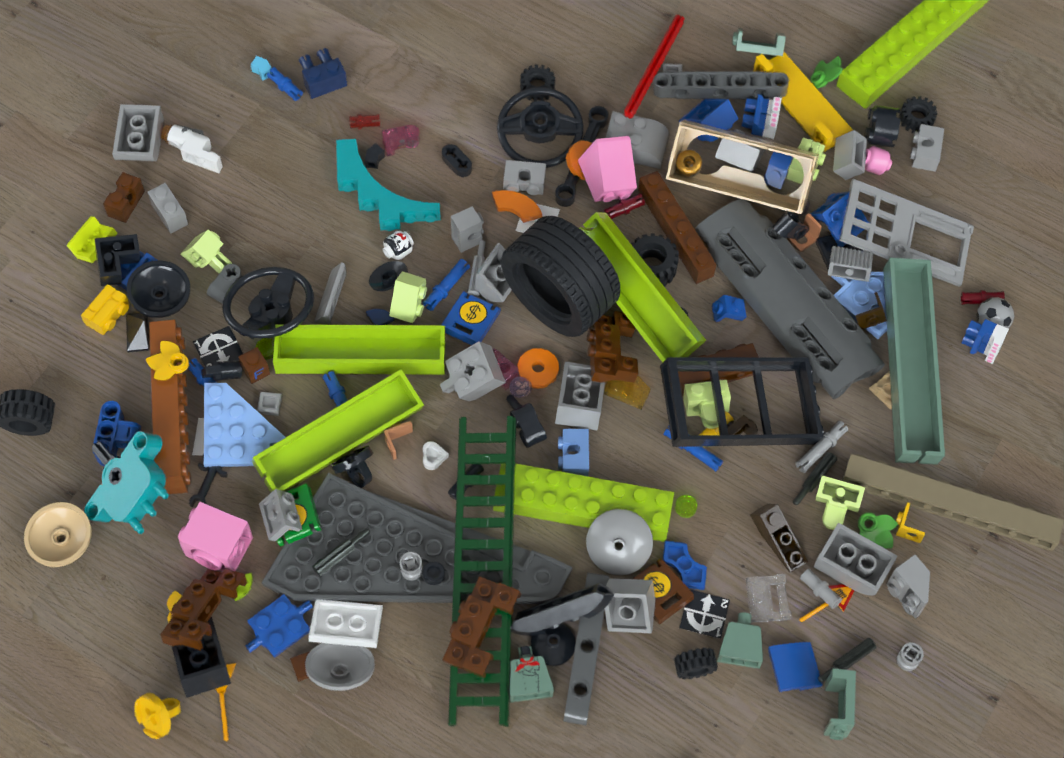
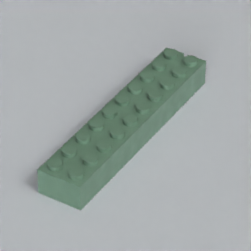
M889 258L883 268L895 463H915L918 460V464L937 465L945 457L931 260Z

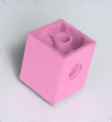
M199 502L198 506L191 510L189 522L186 527H182L178 539L186 557L195 560L206 568L223 572L225 568L236 571L253 536L247 521Z

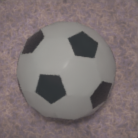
M989 298L978 307L976 313L977 322L983 324L986 319L1009 329L1013 324L1014 310L1010 303L1002 298Z

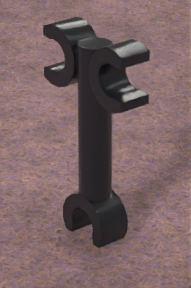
M198 464L201 471L208 472L198 494L190 498V507H193L196 501L207 504L205 497L216 473L218 472L219 476L223 478L228 476L227 472L221 470L223 467H204V464Z

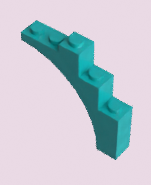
M356 139L336 140L338 189L345 192L358 190L359 211L379 210L380 230L394 231L401 229L400 222L414 223L441 220L440 203L410 200L381 186L363 165L358 153Z

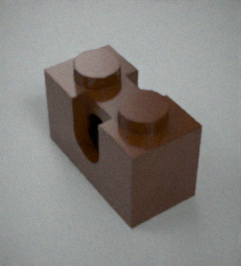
M122 172L116 182V191L109 193L103 205L108 217L126 223L145 191L140 178ZM129 193L132 194V199L130 203L127 199Z

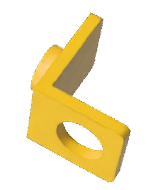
M907 502L903 512L899 511L896 522L899 525L896 536L921 543L925 532L904 526L910 503ZM907 533H913L917 536H911Z

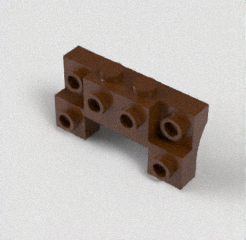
M614 311L612 317L601 316L588 330L587 342H590L587 356L590 357L591 381L601 383L610 380L633 383L636 381L638 376L637 358L621 356L620 336L632 338L635 331V326L623 312Z
M208 568L200 580L194 579L186 587L179 601L172 607V619L160 634L163 643L171 646L185 645L201 650L203 647L201 639L204 634L208 636L212 634L210 624L206 622L221 603V595L236 599L238 597L237 587L239 585L246 586L247 584L245 574L226 568L223 572Z
M479 576L472 594L468 596L467 600H463L460 605L459 613L461 614L458 620L454 621L449 631L451 641L442 661L453 667L485 678L487 666L494 656L481 650L480 647L497 611L496 608L513 615V607L517 598L521 597V592L502 583L497 584Z

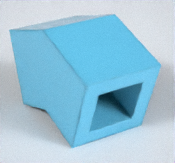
M256 56L251 63L252 72L259 74L262 80L268 79V72L273 74L269 71L272 68L269 62L264 58Z

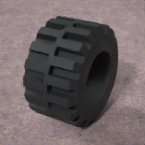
M651 233L650 236L643 234L642 238L637 237L631 245L642 259L654 257L662 262L660 265H648V267L663 286L666 287L667 283L670 284L673 277L675 278L679 252L676 250V245L674 243L671 244L669 238L664 239V235L661 234L655 236V233Z
M13 389L5 391L0 395V427L9 432L26 436L48 433L52 426L55 402L48 396L32 390Z

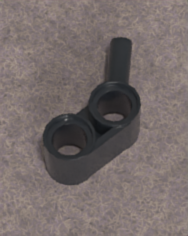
M508 395L506 400L513 408L510 411V416L516 418V428H521L519 435L525 447L529 448L546 440V432L539 422L532 404L521 405L513 395Z

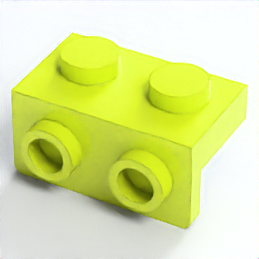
M90 216L68 242L67 247L77 259L93 263L97 260L95 238L113 237L118 233L114 228L102 225L95 217Z

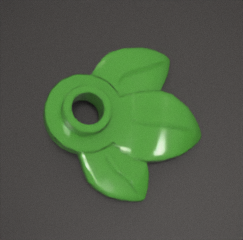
M837 56L828 64L824 61L819 62L811 76V82L816 88L824 87L828 82L833 81L842 72L841 58Z
M873 513L862 514L858 519L859 534L885 549L893 548V537L890 530H893L898 525L894 518L886 514L879 516ZM872 521L873 526L868 528L865 526V522Z

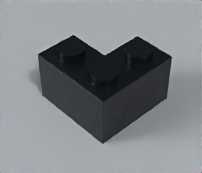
M137 234L95 238L100 285L121 284L122 273L120 265L138 263L140 261Z

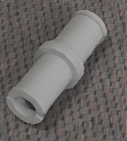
M810 568L801 575L800 579L813 590V594L816 597L822 598L831 609L836 608L841 603L842 598L828 587L829 584L826 581H822Z

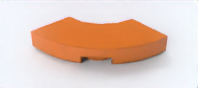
M508 190L492 192L498 212H512L519 216L523 223L542 217V212L538 205L524 194Z

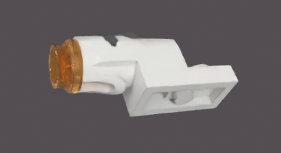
M175 124L164 126L161 139L165 140V143L180 149L183 161L220 173L222 169L220 156L210 152V139L204 136L202 130Z

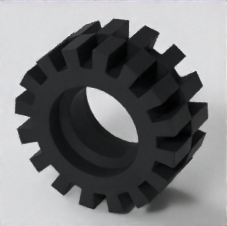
M535 64V68L532 65L528 66V70L525 68L523 73H521L520 91L534 87L555 89L554 72H550L549 67L545 69V65H541V68L538 67V64ZM533 80H542L543 82H545V84L542 86H533L532 84H530V82ZM534 95L527 97V99L531 101L534 98V101H537V99L544 101V97L549 99L550 96Z
M915 96L911 100L908 98L904 102L899 115L902 127L906 126L905 130L909 131V129H912L911 133L919 130L921 124L933 126L937 117L936 105L933 106L934 102H927L928 98L926 97L922 100V96H918V99ZM911 112H921L925 115V118H916Z
M696 648L693 651L691 649L674 657L677 676L680 679L700 678V676H707V674H712L713 671L718 669L715 653L712 648Z

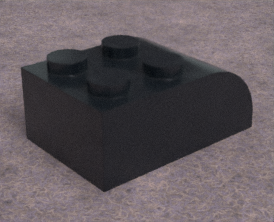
M212 616L206 622L210 624L212 634L210 636L204 634L201 639L203 645L201 650L185 645L172 646L186 698L231 684Z

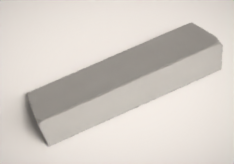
M342 262L333 268L330 273L314 320L315 323L330 325L346 277V267Z

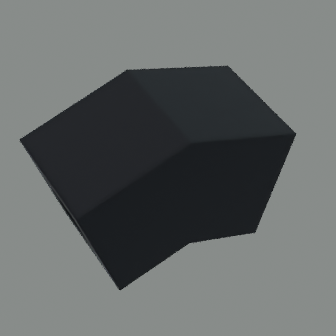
M375 143L366 151V168L378 169L379 162L385 158V152L378 144Z

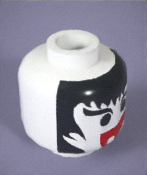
M397 230L384 239V248L382 250L387 258L390 259L392 257L394 260L399 261L412 252L414 242L406 231Z

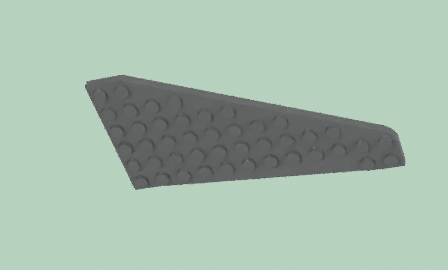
M328 473L313 497L322 530L317 532L314 525L310 524L313 531L312 535L290 544L286 542L262 581L263 586L281 595L285 594L287 598L293 601L453 603L455 523L364 490ZM368 528L370 530V534L355 545V550L323 575L318 576L314 572L312 566L347 538L351 540L364 529ZM463 528V540L496 539L475 530ZM513 545L512 588L521 592V597L517 598L515 604H542L556 599L570 576L572 567L547 555ZM504 549L463 550L462 561H503ZM407 552H416L422 559L423 568L429 562H439L445 569V578L438 585L426 583L423 579V573L416 580H407L401 574L400 558ZM503 571L462 572L461 583H477L479 576L495 583H503ZM472 593L461 594V603L463 600H467L468 596Z

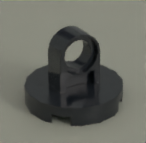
M367 445L355 450L354 453L348 456L345 455L332 464L334 473L347 471L353 484L363 488L372 481L371 471L365 462L366 459L373 455L372 449ZM358 472L362 474L364 481L359 477Z

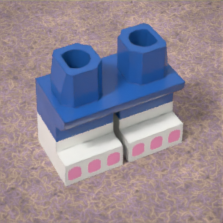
M758 94L757 100L746 99L744 111L755 114H744L741 127L752 129V135L774 139L782 98L774 97L773 100L763 99V96Z
M986 319L983 324L971 320L962 344L971 347L970 354H975L978 351L987 355L985 361L993 364L1009 329Z

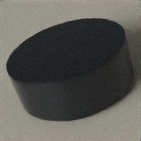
M432 561L424 566L422 573L426 583L438 585L444 580L445 569L441 563Z

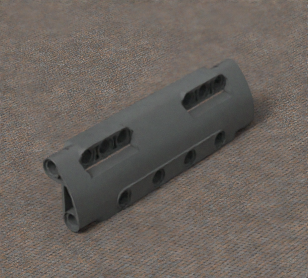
M738 199L720 208L703 220L696 227L695 231L705 244L708 245V251L717 266L793 358H809L813 371V382L821 383L831 398L836 399L844 394L852 383L878 373L885 366V363L872 349L869 337L787 239L780 236L773 229L774 224L765 215H759L749 201L744 199ZM727 233L730 234V236L735 240V242L740 246V248L744 251V253L749 257V259L754 263V265L759 269L761 273L757 271V269L753 266V264L748 260V258L743 254V252L738 248V246L734 243V241L729 237ZM802 323L807 327V329L812 333V335L816 338V340L821 344V346L826 350V352L831 356V358L835 361V363H836L837 365L834 364V362L829 358V356H828V355L824 352V350L819 346V344L815 341V339H814V338L810 335V333L805 329V327L802 325Z

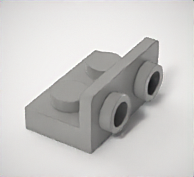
M275 489L259 503L269 540L277 541L289 529L298 532L302 529L294 497L291 493Z

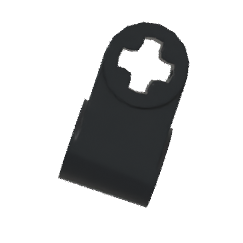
M786 211L773 225V229L783 238L798 240L809 231V227L800 221L799 215L790 211Z

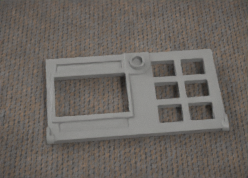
M856 179L851 180L850 193L839 241L868 252H873V254L889 260V258L931 260L932 277L958 287L962 285L970 237L974 229L973 225ZM859 192L874 197L873 207L858 201ZM881 200L895 205L894 215L879 209ZM856 208L871 214L869 223L854 217ZM877 216L892 222L890 231L876 226ZM915 222L962 240L957 266L910 248ZM852 225L867 230L866 240L851 235ZM874 233L889 239L887 248L872 243Z

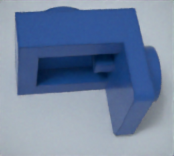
M723 295L712 304L714 321L716 322L721 321L725 317L739 321L747 318L744 299Z

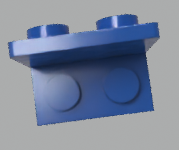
M850 191L835 194L810 214L816 221L825 222L839 247L847 244L839 240ZM856 208L854 217L869 223L862 210ZM852 225L851 235L857 236L865 229Z

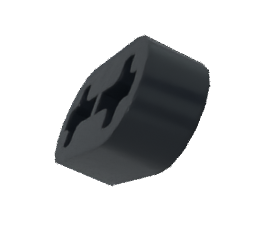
M447 144L442 148V160L456 175L467 177L471 174V160L456 145Z

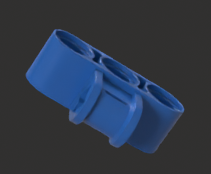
M107 401L101 407L93 444L98 441L103 442L109 451L116 456L118 448L125 449L133 436L141 431V425L131 421H124V414L119 403ZM117 412L115 415L109 416L110 413ZM113 431L110 435L105 436L106 432ZM94 453L97 462L100 465L105 466Z

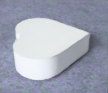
M429 441L423 446V465L428 470L438 468L449 457V453L433 441Z

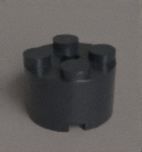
M878 105L869 108L867 119L870 120L869 128L866 127L864 134L869 145L895 146L892 141H897L899 134L900 118H897V113H900V108Z

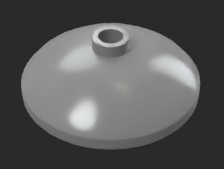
M612 509L602 513L592 522L587 533L586 546L591 560L598 568L613 575H627L639 570L648 561L652 552L653 536L647 522L637 513L626 509ZM621 542L623 547L618 549L615 547V543Z
M322 643L309 652L305 661V670L310 680L322 688L333 691L350 690L364 684L370 679L375 668V660L370 650L360 646Z

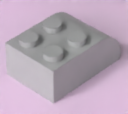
M120 104L112 153L115 160L157 161L164 124V117L160 106Z
M613 111L606 138L629 136L633 162L661 169L669 138V131L666 126L658 121L638 116L629 119L623 115L624 113Z
M565 362L555 424L598 430L605 382L591 381L590 365Z
M838 523L819 554L814 568L856 592L872 596L878 592L898 556Z

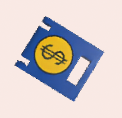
M463 291L441 326H445L446 334L469 345H473L479 341L482 342L498 317L501 308L496 306L493 311V304L473 295H470L467 299L468 293ZM456 323L472 330V334L469 335L456 329Z

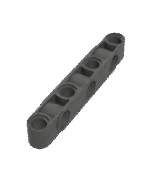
M662 72L654 76L653 92L659 98L758 99V94L763 96V98H782L787 94L789 78L781 72Z
M587 573L585 588L598 583L606 586L610 576ZM604 609L589 619L583 615L580 618L563 722L585 726L587 724ZM589 644L593 649L591 651H584L581 646ZM581 687L585 689L586 693L578 695L574 690Z

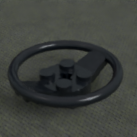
M534 87L518 92L505 103L497 120L498 139L509 157L514 161L546 164V168L557 166L566 161L569 148L561 155L549 160H532L518 154L508 143L506 135L523 134L527 141L539 144L554 141L556 135L574 136L571 145L581 141L583 136V119L576 104L562 92L547 87ZM534 95H546L563 102L570 109L573 117L559 113L558 110L556 111L551 106V103L541 100L530 103L520 113L507 115L511 108L520 100ZM538 120H542L544 124H537Z
M283 267L257 269L240 277L228 289L223 299V315L228 325L242 336H248L251 339L281 336L297 328L308 317L314 303V292L309 281L294 270ZM278 275L270 290L262 289L259 295L251 301L248 307L250 318L243 325L238 323L231 312V302L236 292L246 283L256 278ZM297 281L305 291L306 301L302 311L292 320L293 314L290 300L295 282ZM276 324L283 325L278 328H275Z

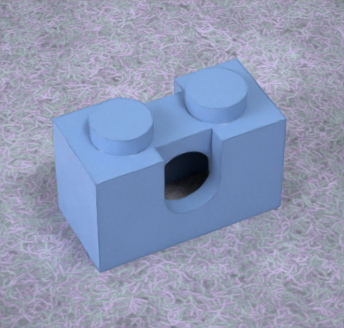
M563 429L562 437H558V449H562V456H558V469H562V472L588 476L589 429ZM568 451H574L577 454H568Z

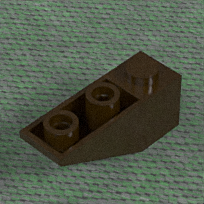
M766 504L750 514L759 533L789 573L808 562L778 504Z

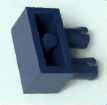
M323 48L324 54L321 49L317 52V56L322 64L314 66L310 55H305L306 60L303 56L299 58V63L303 68L304 86L311 99L347 86L346 72L339 58L332 59L327 48Z

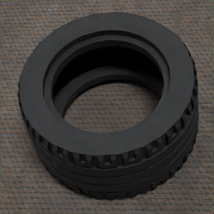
M556 216L541 217L502 254V271L514 294L539 321L559 334L568 337H577L584 334L620 297L618 275L605 253L584 231L563 218Z

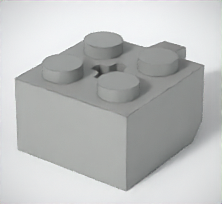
M479 341L445 361L450 375L440 386L443 392L451 393L455 391L459 399L473 401L503 385L506 381L491 345Z

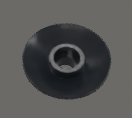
M401 261L387 262L373 271L369 278V285L375 291L393 289L395 280L402 271L408 273V268Z
M564 624L554 629L546 628V634L532 636L531 647L533 655L535 657L543 656L545 664L548 666H559L566 663L575 652L576 641L574 634ZM555 638L558 642L551 644L549 640Z

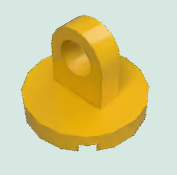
M146 693L135 702L136 719L139 724L142 723L145 727L143 729L144 733L153 739H159L167 735L171 727L170 719L181 712L178 699L166 698L161 700L153 693Z

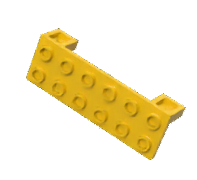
M783 52V56H775L770 60L766 59L763 54L756 57L753 72H781L788 76V91L782 97L781 104L814 142H820V144L825 145L824 152L835 146L837 137L853 131L785 52Z

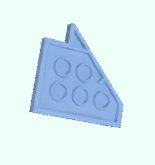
M871 272L869 282L831 276L843 286L834 294V297L856 322L857 314L878 308L875 292L878 293L886 316L883 272ZM887 322L865 329L875 338L879 339L887 331Z
M204 383V467L254 466L252 457L286 438L227 383Z

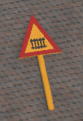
M844 584L828 586L842 598L838 606L844 612L855 591ZM826 602L802 616L799 621H805L827 607L828 604Z

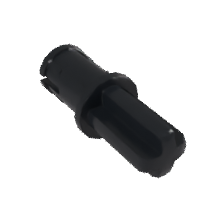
M472 464L465 471V475H480L484 468L481 464ZM457 482L448 491L450 497L455 500ZM465 485V491L473 485Z

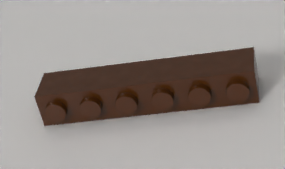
M658 170L641 177L638 192L643 196L642 198L645 200L646 205L666 237L671 240V244L674 243L676 245L679 258L694 282L698 284L714 277L717 264Z

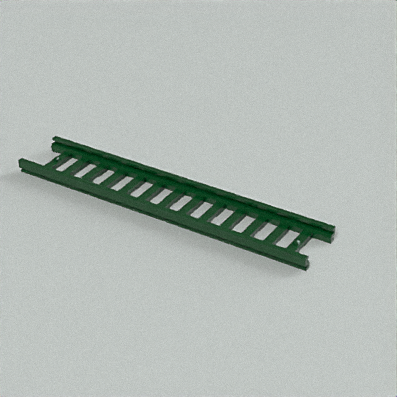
M507 416V433H467V417L459 418L452 623L457 621L461 614L459 613L461 594L472 593L476 583H461L463 571H503L502 584L512 587L517 421L513 416ZM466 443H506V454H466ZM465 464H506V475H465ZM465 485H505V496H464ZM505 506L504 518H464V507ZM463 528H504V539L463 540ZM504 549L503 561H462L463 550ZM496 608L497 611L494 616H502L501 628H489L485 638H501V650H485L494 656L492 661H501L500 673H486L485 678H482L473 673H458V668L450 665L449 727H455L457 724V707H499V725L509 727L511 614ZM458 684H500V696H457Z

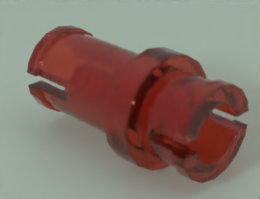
M379 114L349 116V121H355V123H350V129L358 128V130H362L363 127H380V121H371L379 120Z

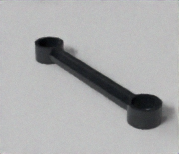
M595 106L590 109L588 117L589 126L582 141L593 143L599 129L607 125L608 111L606 108ZM600 114L605 118L603 120H595L592 116ZM570 170L564 184L559 185L555 191V201L562 207L571 206L575 201V186L579 177L577 175L574 176ZM561 192H569L572 194V197L563 199L559 194Z

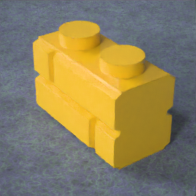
M107 284L81 314L85 325L105 335L107 331H111L115 327L116 320L120 315L127 313L130 304L125 294Z

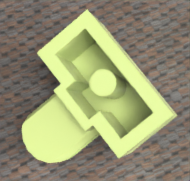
M803 138L798 149L819 154L813 180L816 181L820 171L817 169L818 165L822 166L826 158V154H823L825 145ZM794 158L786 179L802 184L804 171L800 162Z
M209 230L196 236L181 253L195 268L198 266L203 268L209 264L219 274L226 265L232 264L220 252L219 248L223 245L220 237L215 232Z
M401 272L395 280L389 316L413 323L417 317H421L424 305H421V302L427 292L426 278Z
M719 380L724 410L729 412L731 395L727 380ZM711 381L685 384L683 401L687 416L700 415L702 423L706 428H717L718 421Z
M822 476L816 501L826 503L822 518L824 526L834 530L838 523L843 525L847 509L858 512L865 487Z

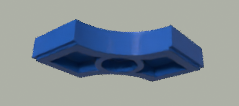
M665 541L663 561L677 571L681 581L688 588L704 590L707 567L698 564L691 558L688 553L687 543Z

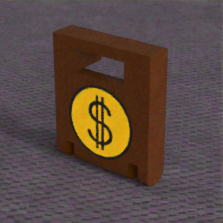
M661 558L656 561L659 568L653 563L632 578L636 580H653L655 593L654 620L659 625L694 600V594ZM677 593L679 601L667 610H664L661 604Z

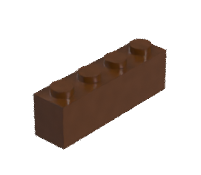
M753 343L747 345L739 344L733 349H721L715 354L698 357L759 356ZM678 371L682 396H684L685 384L711 381L709 371ZM718 371L719 380H727V383L753 376V372Z

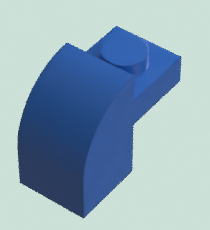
M773 152L764 176L766 184L782 189L794 157Z

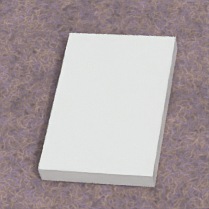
M316 600L308 637L309 642L377 648L383 605Z

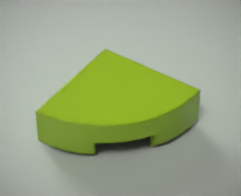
M252 573L245 574L246 586L239 585L237 587L238 597L234 599L235 601L242 599L250 591L253 583Z

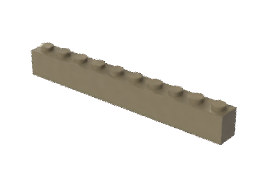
M851 454L848 459L842 481L865 487V493L903 505L909 502L910 507L1050 551H1054L1059 544L1064 520L1059 519L1053 514H1043L1030 507H1020L1011 501H1001L989 494L972 492L969 488L956 487L947 481H937L924 474L911 473L905 468H895L883 461H873L860 454Z

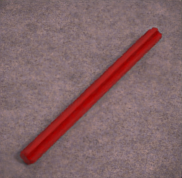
M676 15L624 109L623 115L629 119L634 117L654 80V76L660 69L684 24L683 16Z

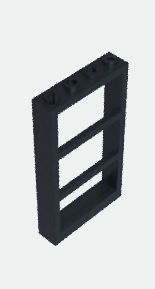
M668 357L660 365L673 447L814 445L824 438V429L820 421V408L817 405L816 387L813 384V371L809 358ZM678 371H709L720 435L688 436ZM718 371L753 372L763 435L728 434ZM761 371H795L806 434H772Z

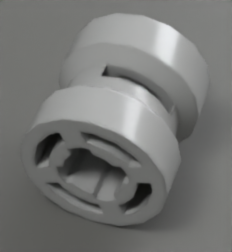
M407 552L400 558L401 574L405 579L412 581L422 575V559L416 552Z
M909 642L905 644L897 655L898 666L905 671L915 670L924 656L922 648L916 643Z

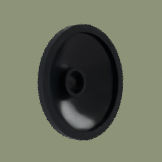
M161 260L142 264L133 271L127 282V296L131 305L141 314L153 318L168 317L180 311L186 305L191 291L187 274L176 264ZM158 294L163 295L162 297H156Z

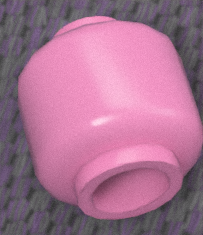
M875 146L866 149V171L881 175L890 169L892 160H890V153Z

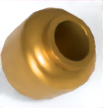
M685 150L678 155L676 168L682 176L690 178L700 172L702 159L699 153L694 150Z

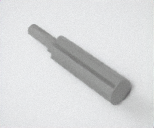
M484 240L479 242L478 254L474 256L467 292L469 296L478 297L480 295L476 289V273L485 261L483 255L486 242Z

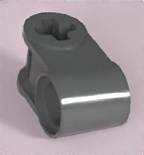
M236 264L226 265L210 284L207 295L223 304V299L228 289L236 280L242 277L239 266Z

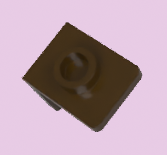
M877 292L874 294L878 308L856 315L857 323L861 329L876 326L887 321Z

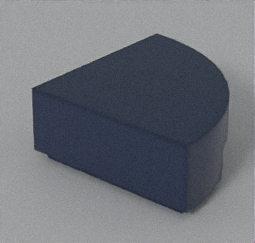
M371 309L366 311V316L373 325H388L395 321L394 317L389 316L390 313L386 310Z

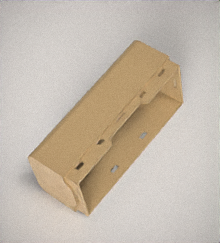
M682 120L679 123L666 179L802 214L807 203L819 154ZM700 135H712L790 155L796 158L802 165L804 178L796 191L789 194H778L767 186L764 176L761 174L724 165L715 173H698L696 176L689 178L682 176L677 171L676 160L681 152L688 149L689 144L694 138Z

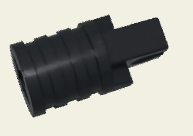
M239 360L212 362V366H205L201 370L202 378H214L215 381L240 379L242 376V366Z

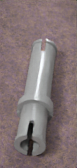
M838 421L828 432H824V438L818 441L795 463L796 467L802 466L799 470L806 473L830 447H834L837 444V440L848 431L847 425L843 428L842 426L845 423Z

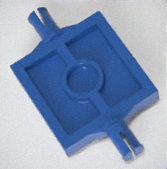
M285 594L247 620L255 632L256 638L246 644L245 647L251 653L262 645L275 658L310 632V627L304 621L303 614L313 608V605L307 600L297 608L289 601Z

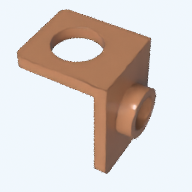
M809 213L806 214L803 223L809 227V231L805 235L807 242L799 244L795 239L788 238L799 252L804 251L815 243L816 239L819 238L822 228Z
M411 421L403 424L397 423L391 426L390 429L384 430V438L393 460L397 458L396 450L391 440L412 433Z

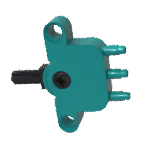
M139 431L126 446L121 457L113 455L101 441L92 445L93 452L105 467L102 469V485H99L87 502L84 513L92 521L107 523L113 519L118 522L129 523L138 534H142L144 532V528L140 523L146 513L154 517L157 512L152 504L158 496L167 499L169 494L164 488L166 482L165 474L154 461L162 448V439L159 435Z

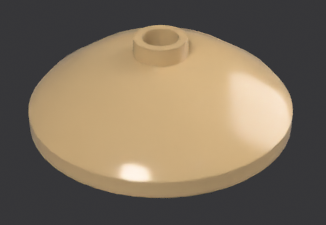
M57 502L46 505L30 518L24 533L25 547L30 556L44 566L61 567L68 565L80 558L88 548L92 536L91 523L84 511L73 504ZM65 537L63 542H59L60 538Z

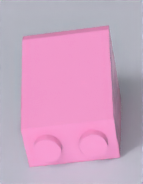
M629 136L596 139L578 160L595 202H610L615 199L626 200L631 197V194L637 188Z

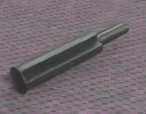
M826 453L803 483V489L793 500L794 505H799L806 494L816 488L822 476H825L837 461V457L834 454Z
M366 528L353 539L349 540L347 538L312 566L314 572L318 576L323 575L355 550V545L369 535L370 530Z
M868 637L832 663L833 667L820 675L818 680L822 683L827 680L833 668L847 670L877 648L875 642Z

